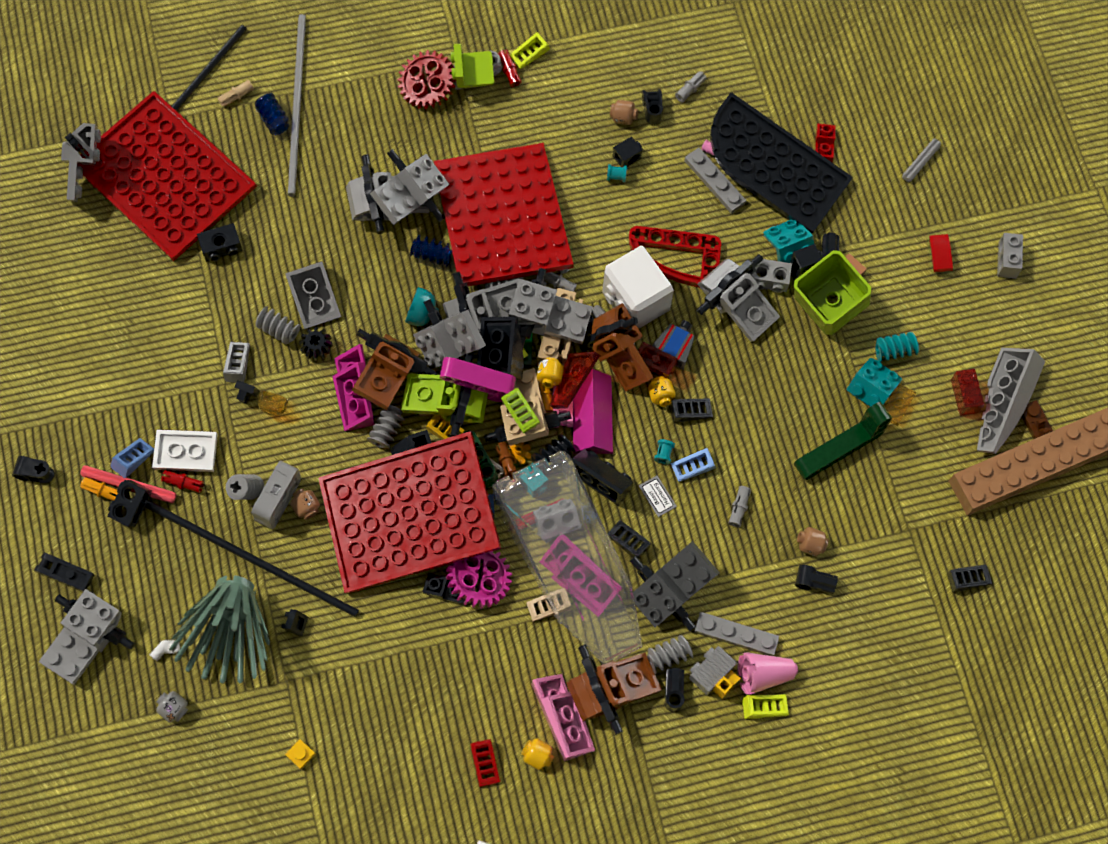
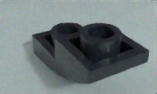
M428 573L423 594L464 606V598L458 601L459 594H451L454 587L447 586L451 580Z

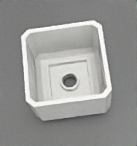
M643 246L637 247L606 265L602 293L613 308L623 303L630 316L637 318L638 324L636 326L638 328L670 311L674 292L672 285Z

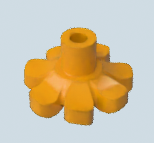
M524 442L517 445H509L510 454L515 459L514 464L518 461L519 465H525V459H531L529 444L523 446Z

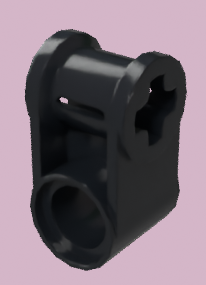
M661 89L647 92L642 90V104L646 122L650 125H658L662 121L663 114Z
M18 456L12 476L23 481L47 484L54 479L55 473L46 461Z

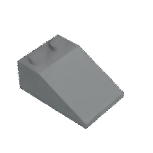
M323 261L285 273L304 329L341 317Z

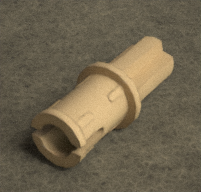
M246 80V82L235 88L231 87L232 90L219 96L218 101L221 106L225 107L237 99L241 100L240 97L254 91V87L249 80Z

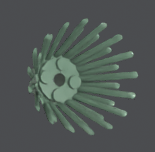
M223 576L217 580L215 587L183 615L185 617L180 620L178 625L183 624L188 618L189 620L172 637L171 640H176L169 650H173L193 625L195 628L175 656V662L179 661L187 648L194 643L211 617L186 666V671H191L200 653L202 655L206 653L216 631L201 677L204 680L207 679L218 647L217 660L222 659L224 652L220 683H225L235 631L233 660L235 662L238 661L237 681L242 683L246 623L248 656L251 662L252 677L256 679L257 670L252 622L261 669L265 671L264 659L267 661L261 630L266 644L269 645L268 631L255 598L256 590L253 591L254 584L240 576H234L233 580H227V576Z

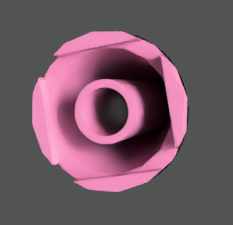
M742 653L743 655H740L738 660V676H742L743 683H740V686L747 695L793 680L798 674L797 664L789 658Z

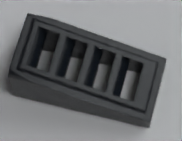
M710 398L677 399L671 402L674 423L713 418ZM705 404L706 413H703L701 405ZM688 406H690L691 413L687 412ZM694 406H698L699 413H695ZM680 407L683 408V413H682V414H680V410H679Z
M621 520L607 533V536L632 558L637 556L639 559L651 545L647 539ZM620 528H622L623 531L621 532V534L618 537L615 536L614 534ZM626 533H628L629 536L624 541H622V537ZM634 538L635 541L629 546L627 543ZM638 543H640L641 546L637 550H634L633 548Z
M986 564L953 569L947 573L953 593L992 584ZM979 571H983L984 581L981 580ZM972 572H975L977 582H974ZM965 574H968L970 583H967ZM958 575L961 576L963 584H960Z

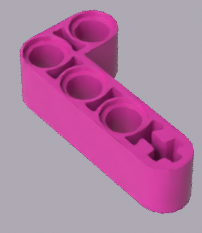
M452 357L443 358L440 373L441 380L488 393L487 398L495 402H503L501 398L514 390L516 377Z

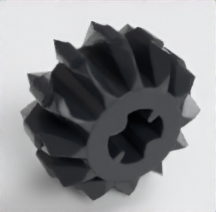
M315 327L313 332L307 329L308 335H301L302 340L299 341V345L302 348L300 350L302 354H306V358L310 359L313 356L314 360L317 361L318 356L324 359V353L330 354L329 348L333 346V343L330 341V334H326V330L322 329L319 332L318 328Z

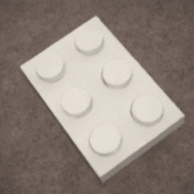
M157 430L152 468L154 470L214 472L217 432Z

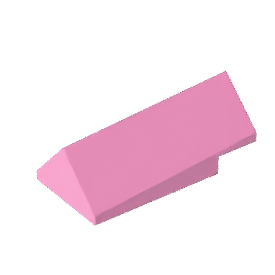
M562 674L532 680L531 685L563 760L567 761L595 751L586 722H582L571 693L567 690Z

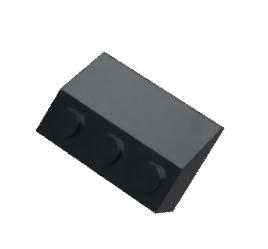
M583 449L571 460L570 474L617 506H620L633 487V481H631L632 478L626 473L621 474L615 470L611 463L600 460L599 456L593 451L588 452Z

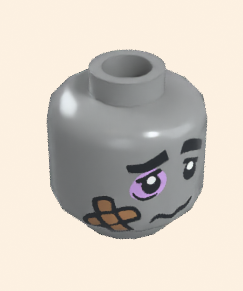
M175 691L170 692L168 695L164 692L156 701L159 704L156 712L169 723L173 721L178 722L188 711L186 708L187 701Z

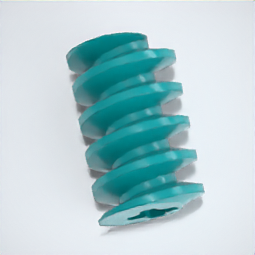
M913 332L901 333L899 336L896 334L892 335V337L885 336L884 339L879 337L876 340V357L880 362L882 361V356L888 361L890 355H892L893 359H897V353H899L901 358H904L905 352L911 357L913 350L916 355L919 354V344Z

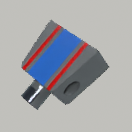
M685 320L681 322L679 327L670 324L652 345L651 354L684 370L695 337L689 333L692 324Z

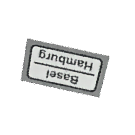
M658 476L639 485L658 517L677 507Z

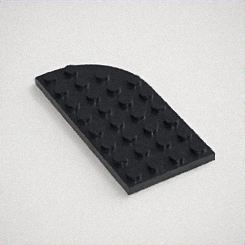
M732 92L716 112L711 125L710 142L719 166L738 184L788 219L797 221V224L803 225L813 234L853 177Z

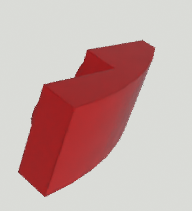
M817 123L815 151L833 163L836 125Z
M949 235L929 236L933 272L953 271Z

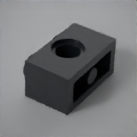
M234 223L197 234L206 262L217 261L221 257L233 256L243 251ZM224 242L223 245L217 246L218 243Z

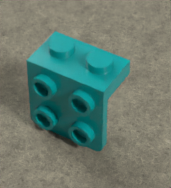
M792 219L780 225L770 227L763 232L764 237L776 248L779 262L790 263L794 251L814 244L813 235L803 225L797 224V221Z
M869 358L856 373L846 390L870 407L877 402H881L884 405L891 393L900 384L902 378L896 372L882 365L880 361Z

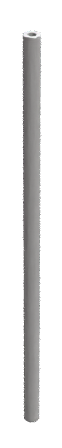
M303 14L298 16L288 180L289 196H295L306 22V16Z

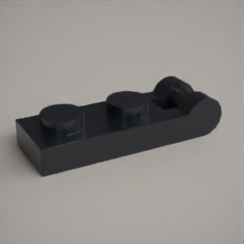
M45 552L40 557L42 559L40 564L34 568L36 573L81 592L88 589L94 577L92 572ZM49 563H52L53 565L50 570L46 569Z

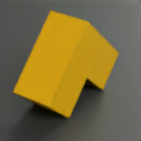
M730 670L720 679L712 691L723 699L741 678Z

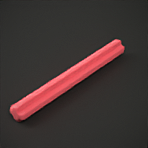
M84 465L80 472L82 477L105 482L115 487H118L124 480H132L153 490L150 495L152 498L168 503H174L177 495L173 491L133 479L123 478L122 476Z

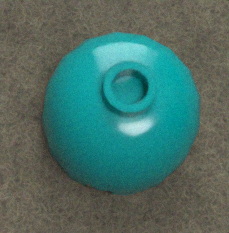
M417 287L405 323L417 327L429 323L430 318L423 302L431 299L435 309L439 310V308H436L435 296L430 291Z

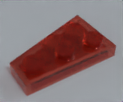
M597 352L570 353L563 368L562 381L556 386L549 406L554 409H567L601 355Z

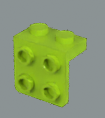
M453 44L454 52H450L451 63H455V68H452L453 80L456 79L457 88L493 85L492 52L462 53L461 44Z

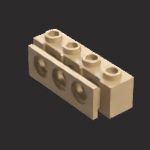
M557 288L556 296L576 301V292ZM544 333L537 356V366L545 358L551 357L558 359L562 362L563 367H566L573 342ZM564 344V348L561 354H559L560 347Z

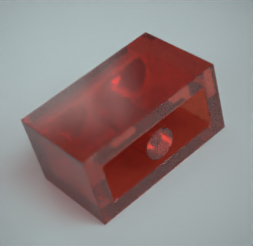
M642 342L638 351L650 372L657 376L671 379L678 366V358Z
M976 370L956 371L951 378L959 415L979 413L984 406V401Z

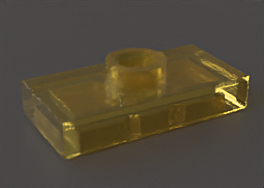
M901 384L897 386L886 406V410L892 417L890 423L899 426L916 394L915 391Z

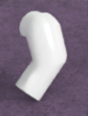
M163 640L151 652L150 656L158 661L163 654L177 653L180 650V643L170 651V646L175 640Z

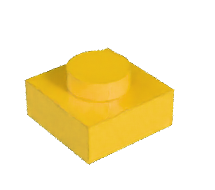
M299 739L285 755L301 770L316 754Z

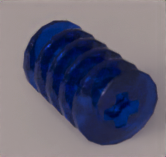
M267 93L256 100L254 104L255 109L258 111L259 116L262 117V121L269 129L270 134L279 135L289 128V118L285 116V111L282 110V106L278 104V100L275 99L273 93Z
M418 234L411 246L410 257L414 254L415 258L419 259L422 255L423 261L429 258L430 263H434L436 260L437 265L443 263L444 267H447L451 260L452 249H450V243L443 247L442 241L435 245V239L428 243V237L421 241V235Z

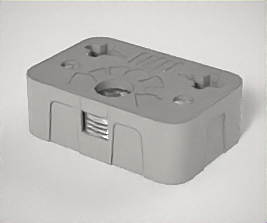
M283 461L278 462L252 508L251 513L254 521L272 530L276 527L293 493H295L300 484L301 475L299 469Z

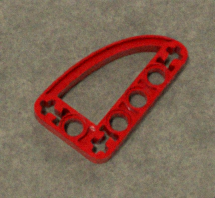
M634 226L629 231L628 242L631 251L639 246L703 254L700 276L674 270L654 260L667 279L699 287L698 283L707 276L708 271L711 272L719 265L721 240L715 235L644 226ZM636 233H639L638 239L635 238ZM658 234L661 240L655 242L651 239V236ZM676 236L680 239V242L673 244L670 242V238ZM690 239H696L699 242V244L697 246H691L688 243V241ZM711 242H714V248H711ZM712 258L716 261V264L709 266L705 260Z

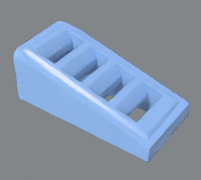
M708 448L671 463L678 482L716 468ZM702 457H705V458H706V461H707V463H708V464L705 465V466H704L703 461H702V459H701ZM696 459L698 460L700 465V468L698 469L696 468V465L694 463V460ZM688 462H690L691 467L693 469V471L689 472V469L686 464ZM679 465L683 466L686 474L682 475Z

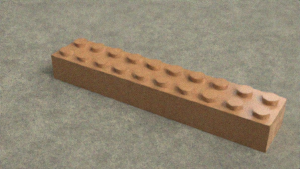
M1108 408L953 474L948 482L966 515L969 516L1108 455Z

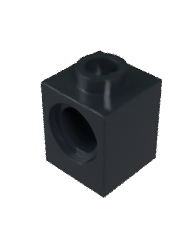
M631 136L613 147L612 157L620 167L624 165L629 167L641 159L643 148Z

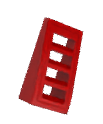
M491 739L471 743L470 746L479 787L500 783ZM488 747V751L476 753L477 749ZM490 756L489 760L478 762V758ZM492 764V768L480 771V767ZM494 773V777L482 779L481 775Z

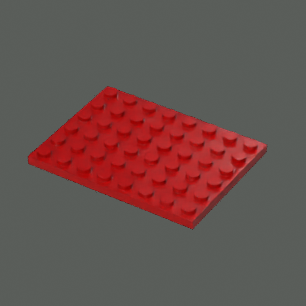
M155 91L151 92L101 136V142H97V149L100 150L99 162L96 161V166L80 164L83 168V178L173 262L198 240V233L212 228L257 187L250 177Z
M544 143L433 161L434 165L449 183L446 188L440 191V197L456 272H460L463 283H467L468 286L537 275L539 268L545 269L546 273L574 268Z
M470 431L318 478L345 594L501 549L472 432Z

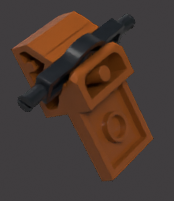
M621 303L593 319L592 335L585 338V342L580 345V349L586 351L593 348L600 362L606 359L626 392L653 378V375L633 344L643 337L636 326L638 320L636 317H631L624 304Z
M361 328L356 333V336L366 341L365 345L375 351L353 386L352 391L385 410L388 409L410 371L416 374H437L436 371L427 367L428 363L418 357L420 354L418 351L390 335L385 334L382 337L375 332L369 334Z
M582 645L578 649L586 672L566 683L582 722L605 715L615 735L621 734L623 730L618 721L619 716L616 710L630 702L659 693L662 689L645 652L597 667L586 645Z

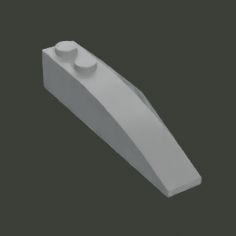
M1001 348L988 379L987 387L989 391L988 395L985 396L986 410L982 415L984 423L983 427L980 428L978 452L996 454L1024 413L1045 364V360L1035 349Z

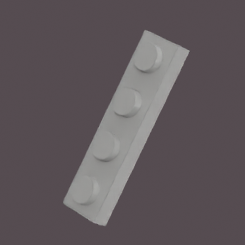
M697 148L684 158L687 165L731 214L746 204L747 200L700 148Z
M703 612L699 614L694 633L768 656H774L779 639L778 635Z

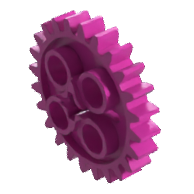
M493 551L450 563V566L446 569V572L449 573L446 579L451 581L447 586L454 587L451 594L458 593V601L462 598L465 599L464 605L472 602V608L479 604L480 609H482L486 603L490 608L493 603L497 605L500 599L503 600L506 596L505 593L510 589L508 586H510L512 581L508 578L511 577L512 573L506 572L510 565H504L503 563L506 558L500 559V552L494 554ZM480 560H482L483 564L480 570V574H477V572L480 569ZM467 562H471L474 567H470ZM487 566L491 567L494 570V572L489 571L487 569ZM479 577L481 580L478 583V592H476L475 587ZM464 580L469 581L471 586L466 585ZM483 585H488L491 590L485 589Z

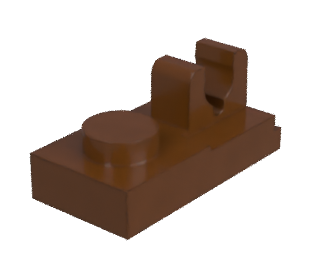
M1035 400L1028 403L1021 417L1033 439L1052 432L1053 429L1038 401Z

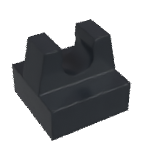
M239 380L235 384V388L239 390L236 399L240 402L247 404L251 396L257 398L260 390L255 386Z
M290 609V612L285 613L287 621L286 624L281 625V628L297 636H303L309 617L298 610Z

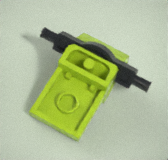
M465 354L464 361L472 363L473 354ZM408 374L401 411L403 413L441 415L445 421H450L452 426L450 437L459 435L460 426L464 422L483 423L488 393L441 380L440 375Z

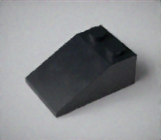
M481 317L480 334L486 346L478 351L477 365L515 376L516 379L522 380L524 357L518 318Z

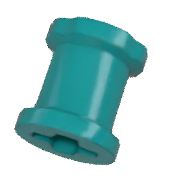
M608 164L607 181L614 179L625 182L627 166L615 167Z
M660 439L657 442L659 447L654 461L670 464L672 449L675 448V443Z

